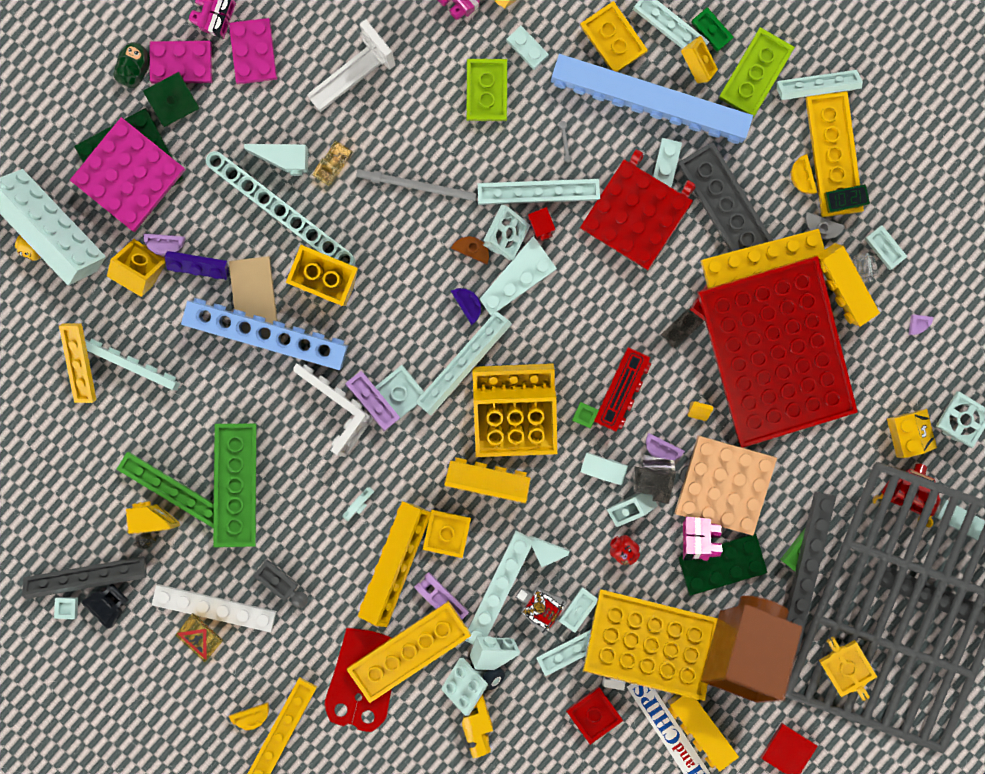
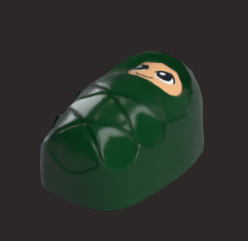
M131 42L122 49L118 56L113 76L118 83L128 88H135L141 83L150 66V55L145 47L139 43Z

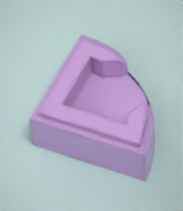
M911 315L909 335L924 332L932 324L934 317Z

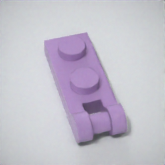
M430 572L424 576L425 579L421 583L418 582L414 586L435 609L449 600L462 620L469 613ZM430 584L435 588L431 593L426 590Z

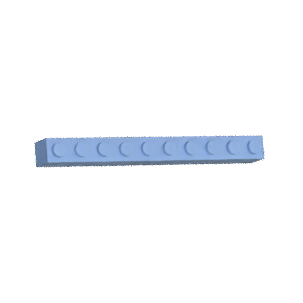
M562 54L558 55L551 77V82L558 88L565 89L568 87L581 95L587 93L593 95L592 97L599 101L606 99L612 101V104L615 106H628L634 112L650 113V116L653 118H665L674 125L684 124L693 131L699 132L703 130L712 137L719 138L722 136L735 144L743 143L746 139L753 118L751 114Z

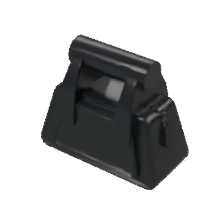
M110 584L105 591L98 590L82 600L81 603L105 628L110 629L114 627L122 613L121 607L129 599L114 584ZM110 593L119 601L117 604L108 596Z

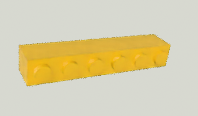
M401 502L394 523L390 528L386 544L383 546L379 562L375 567L372 580L367 587V593L360 605L358 617L375 626L388 627L432 512L412 503Z

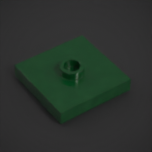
M180 72L143 90L163 127L200 109Z

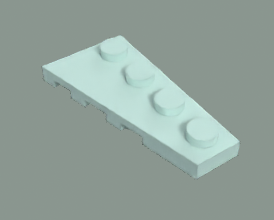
M534 236L479 299L490 316L557 270Z

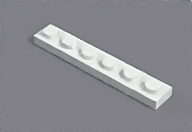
M159 584L156 585L152 606L266 632H272L277 612Z

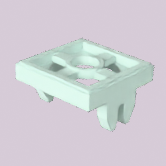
M501 204L483 240L485 241L483 246L513 261L531 225L508 206ZM503 219L510 221V224L503 225ZM508 228H511L512 235L507 239L506 231ZM498 230L502 232V240L500 244H498L496 239V233ZM508 241H514L509 247L505 248Z
M956 391L936 427L941 429L944 435L951 436L950 439L962 442L968 447L973 448L985 429V407L963 393ZM961 404L969 406L966 412L961 413L954 408ZM975 411L979 414V424L974 421L973 413ZM950 414L957 418L958 426L955 431L950 425ZM963 414L970 416L971 422L969 425L965 426L961 423L960 418ZM972 427L975 429L969 435H961L964 428Z

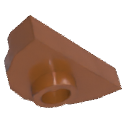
M471 236L462 237L452 245V250L488 265V248L483 246L484 242Z

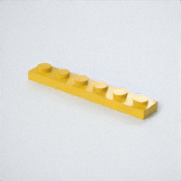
M301 677L298 678L247 774L272 773L317 689L316 685Z

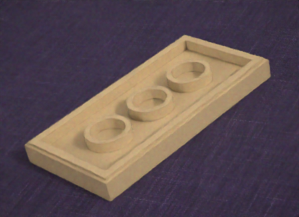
M270 257L229 261L234 309L246 312L245 316L251 318L254 315L266 318L265 322L273 324V321H278ZM244 322L242 324L243 332H250L251 326L249 323ZM264 327L261 335L267 339L270 337L271 332L268 328Z

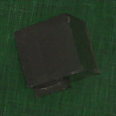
M642 454L639 467L634 466L633 470L634 492L653 495L652 501L669 504L676 477L674 460Z

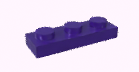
M172 251L166 252L165 262L167 270L212 277L214 279L227 280L229 271L226 260Z

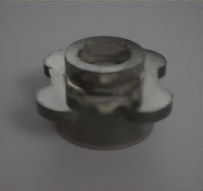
M143 533L135 537L136 542L133 543V546L144 550L152 547V544L157 542V540L152 538L151 533Z

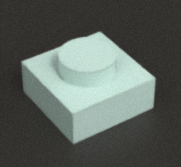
M55 598L54 619L77 618L78 598Z

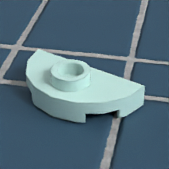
M367 487L342 515L343 518L348 522L356 512L360 514L367 506L365 502L375 491Z

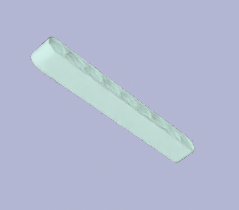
M217 151L210 152L207 155L206 164L212 171L318 252L341 260L343 256H349V264L355 266V258L348 250ZM221 158V164L213 167V161ZM236 170L237 176L234 179H229V173ZM251 182L254 184L251 191H245L247 183ZM263 195H269V201L265 204H262L261 197ZM280 207L286 208L283 216H277L276 214L277 209ZM296 219H301L302 225L297 229L293 228V222ZM311 232H318L316 240L310 241L308 239ZM327 244H334L333 252L325 253V246Z

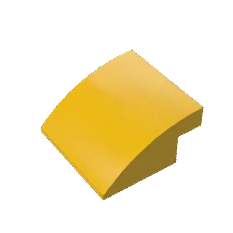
M554 364L475 366L473 368V404L476 457L557 454V400Z

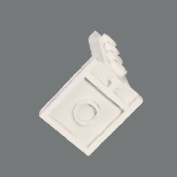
M366 19L359 25L362 41L367 47L308 93L307 97L319 112H322L380 64H385L389 70L396 65L391 49Z
M296 363L293 368L295 373L355 416L344 425L345 431L341 436L338 435L331 444L333 447L330 451L338 456L346 457L373 420L372 416L361 409L363 405L355 399L350 401L345 398L346 393L338 387L335 390L330 387L329 380L321 375L318 378L312 374L314 370L305 363L303 366Z

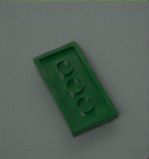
M756 533L722 542V554L719 557H710L708 561L703 559L683 560V554L678 555L677 558L688 595H695L767 574V568Z

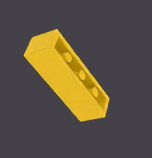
M834 243L816 255L819 258L822 273L827 279L825 281L826 285L831 291H834L836 295L835 301L845 311L844 317L849 324L861 327L880 314L843 245Z
M674 695L668 700L670 705L668 710L675 719L679 717L683 722L680 726L687 736L691 733L695 738L692 742L699 752L704 750L707 755L705 760L711 768L716 767L720 772L739 758L697 699Z

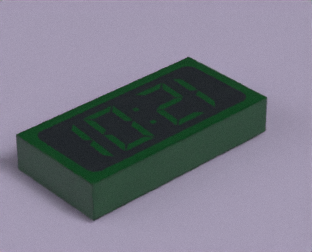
M866 184L824 193L828 213L870 204Z

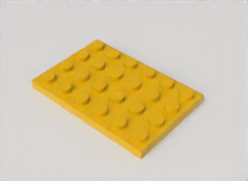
M600 589L583 671L705 701L708 684L701 682L718 618Z

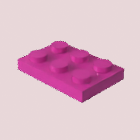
M264 18L229 23L236 83L246 84L277 80L270 19Z
M150 41V82L156 84L180 72L185 83H212L211 41Z

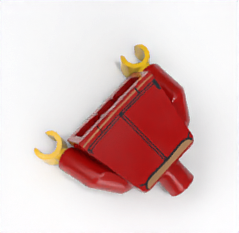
M915 464L914 470L908 469L905 471L936 482L935 479L926 476L927 466L924 464ZM899 479L891 499L892 503L902 507L911 482ZM889 481L881 490L882 494L873 497V504H875L878 499L883 498ZM919 486L910 511L921 515L931 489ZM939 494L926 524L928 528L934 524L931 517L935 516L941 499Z

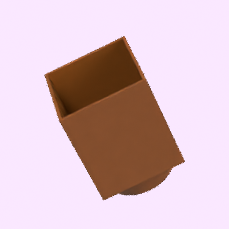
M741 596L738 606L720 610L701 682L755 703L784 701L802 626L787 621L789 610L776 602L755 596Z

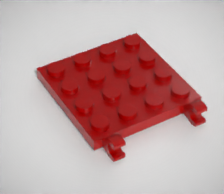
M636 149L629 162L625 159L622 161L600 195V199L596 201L580 226V229L649 271L692 205L693 200L689 199L696 186L688 180L682 192L679 193L641 170L637 166L644 158V155Z

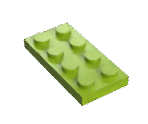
M760 27L718 99L741 112L753 115L754 118L795 47Z

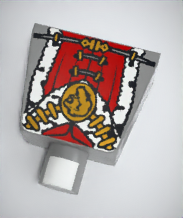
M537 586L532 593L521 588L515 597L524 603L521 613L544 635L548 633L567 604L564 598Z

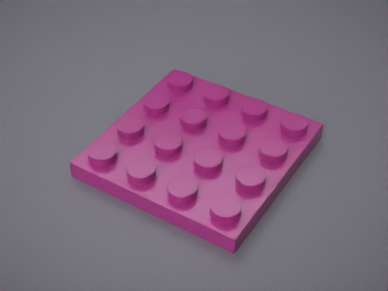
M121 117L72 176L70 181L130 230L136 232L186 169Z

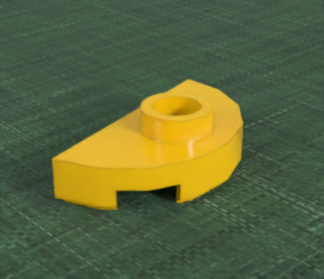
M805 154L799 157L793 164L791 180L800 192L816 194L817 189L809 158Z
M269 702L231 714L228 717L232 724L239 728L254 730L267 719Z

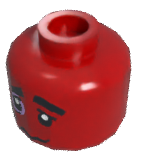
M616 536L610 542V555L621 565H632L638 560L640 547L629 536Z

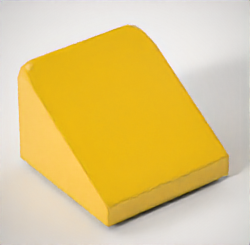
M692 401L687 415L691 418L707 421L714 407Z

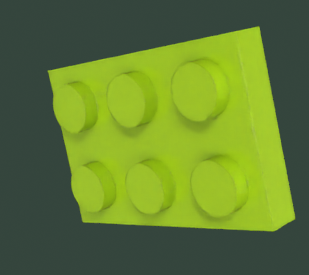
M467 59V121H507V59Z

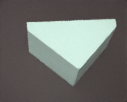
M530 536V538L534 539L532 548L541 567L568 556L570 552L566 548Z

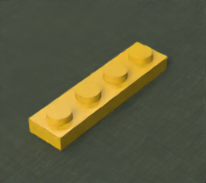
M63 323L59 326L74 403H93L97 399L82 323Z

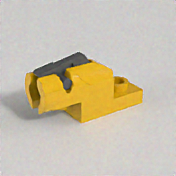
M483 694L474 709L477 708L478 710L472 711L469 716L463 715L462 727L459 730V735L472 758H478L491 752L489 735L486 733L493 731V724Z

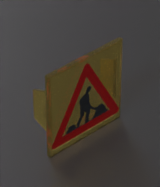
M194 613L191 614L175 634L204 662L208 660L223 642L222 638Z

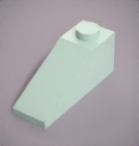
M244 144V148L248 153L290 173L292 176H302V173H308V148L306 145Z

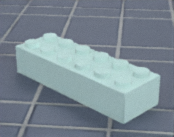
M23 169L0 177V214L68 286L98 271L106 256Z

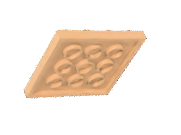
M698 435L674 513L683 517L711 519L712 524H718L723 528L753 536L777 458Z

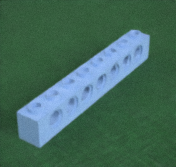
M194 298V301L190 300L186 303L181 325L333 369H342L348 345L344 344V340L332 338L331 341L324 339L325 335L316 332L310 335L304 333L305 329L295 326H293V329L286 328L285 323L273 321V324L265 322L266 318L254 315L251 318L245 316L246 312L236 309L233 312L227 311L226 306L214 304V306L206 305L205 300ZM205 310L211 314L209 322H206L202 317ZM224 316L229 317L231 320V325L228 328L222 324ZM244 322L249 323L251 326L249 333H245L242 330ZM264 327L268 328L271 332L268 339L263 338L261 335ZM283 333L290 336L289 344L282 343L281 335ZM302 339H307L310 342L308 350L301 348L300 342ZM321 345H327L330 348L328 356L321 354Z

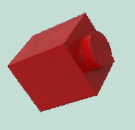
M547 207L528 214L527 218L536 240L541 238L544 241L553 237L552 234L555 233L556 229Z

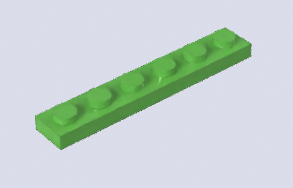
M131 452L125 454L116 470L212 528L214 527L213 502Z

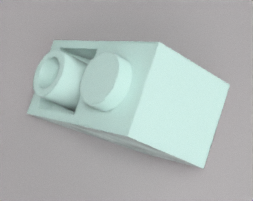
M477 636L470 653V659L475 669L495 670L517 657L520 651L514 639Z

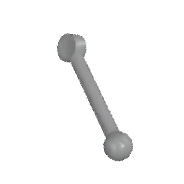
M561 121L559 128L562 131L564 161L569 163L572 158L569 155L565 130L567 123Z

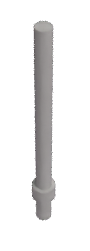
M358 169L356 177L372 180L373 183L380 184L383 182L472 201L476 200L477 193L385 175L376 170L370 172Z

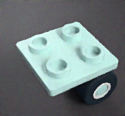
M459 658L441 690L465 716H469L484 690H493L498 687L504 680L505 673L500 667L495 670L475 669L473 663L470 665L464 658Z

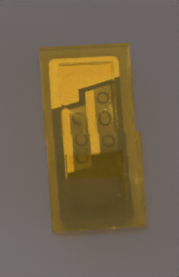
M334 140L326 156L320 160L312 176L330 186L347 163L353 151L339 141Z

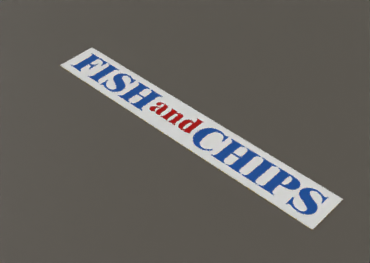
M636 684L627 686L683 774H710L656 690Z

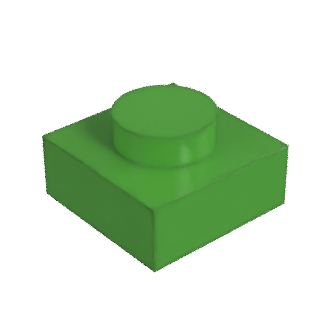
M580 402L572 421L591 429L599 410Z

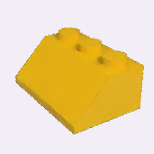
M300 245L286 283L338 305L346 306L354 288L358 268Z

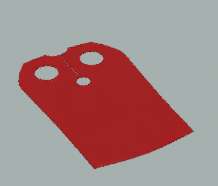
M346 628L337 664L324 702L330 722L340 726L351 724L357 730L373 732L385 721L392 689L369 703L347 671V668L392 637L369 630ZM356 694L362 695L361 701L357 702L355 700ZM337 704L346 705L347 713L345 716L340 717L335 714L334 710ZM366 710L374 713V720L371 723H365L361 718L362 713Z

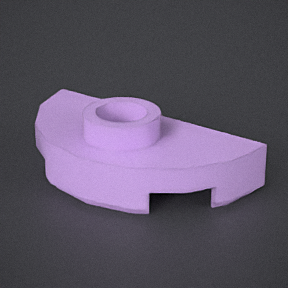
M144 234V242L147 247L156 255L163 257L167 251L179 252L186 239L182 236Z
M647 433L646 448L656 460L672 462L680 458L685 452Z

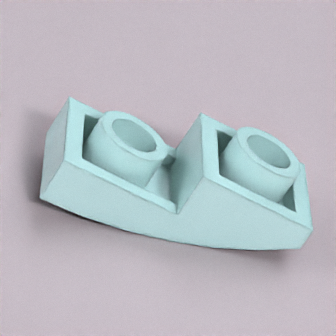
M588 452L585 455L580 472L622 485L628 465Z

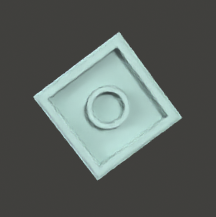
M403 365L375 386L399 415L400 419L418 405L416 401L424 393Z

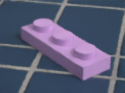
M362 371L345 383L383 431L400 419L399 415Z

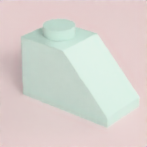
M647 488L611 506L607 511L615 526L618 527L645 516L658 505Z

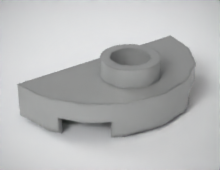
M809 212L805 215V223L808 230L819 229L822 240L835 238L845 228L842 224Z

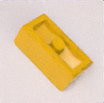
M699 36L681 50L697 83L709 82L718 71L702 36Z

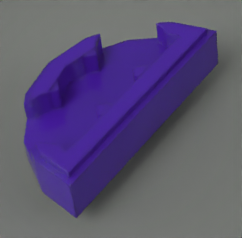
M456 288L451 290L450 292L468 321L473 325L481 314L479 298L473 291L468 289Z

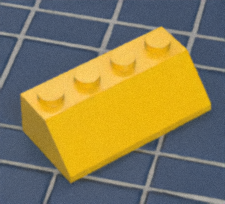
M455 457V461L450 460L444 486L526 503L530 477L527 476V472L515 470V473H509L507 468L495 466V469L487 468L485 463L475 461V465L467 464V459Z

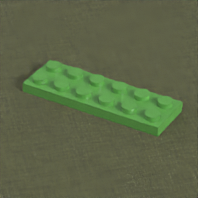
M256 423L215 424L213 547H256Z

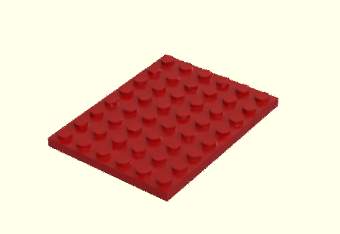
M815 255L697 291L739 447L744 448L858 413L818 256Z

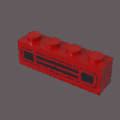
M629 347L626 349L594 419L595 423L614 432L617 429L621 430L626 421V418L623 416L626 410H631L635 401L632 399L634 392H639L643 381H640L643 373L647 374L652 363L649 362V356Z

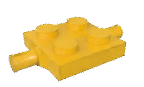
M831 637L832 642L830 639L826 642L832 651L829 655L820 659L819 662L841 697L850 692L857 691L861 700L866 701L865 697L869 699L870 696L864 687L868 682L877 678V675L855 640L845 646H839L835 637Z

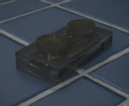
M691 306L660 334L673 349H676L704 322L703 319L690 310Z

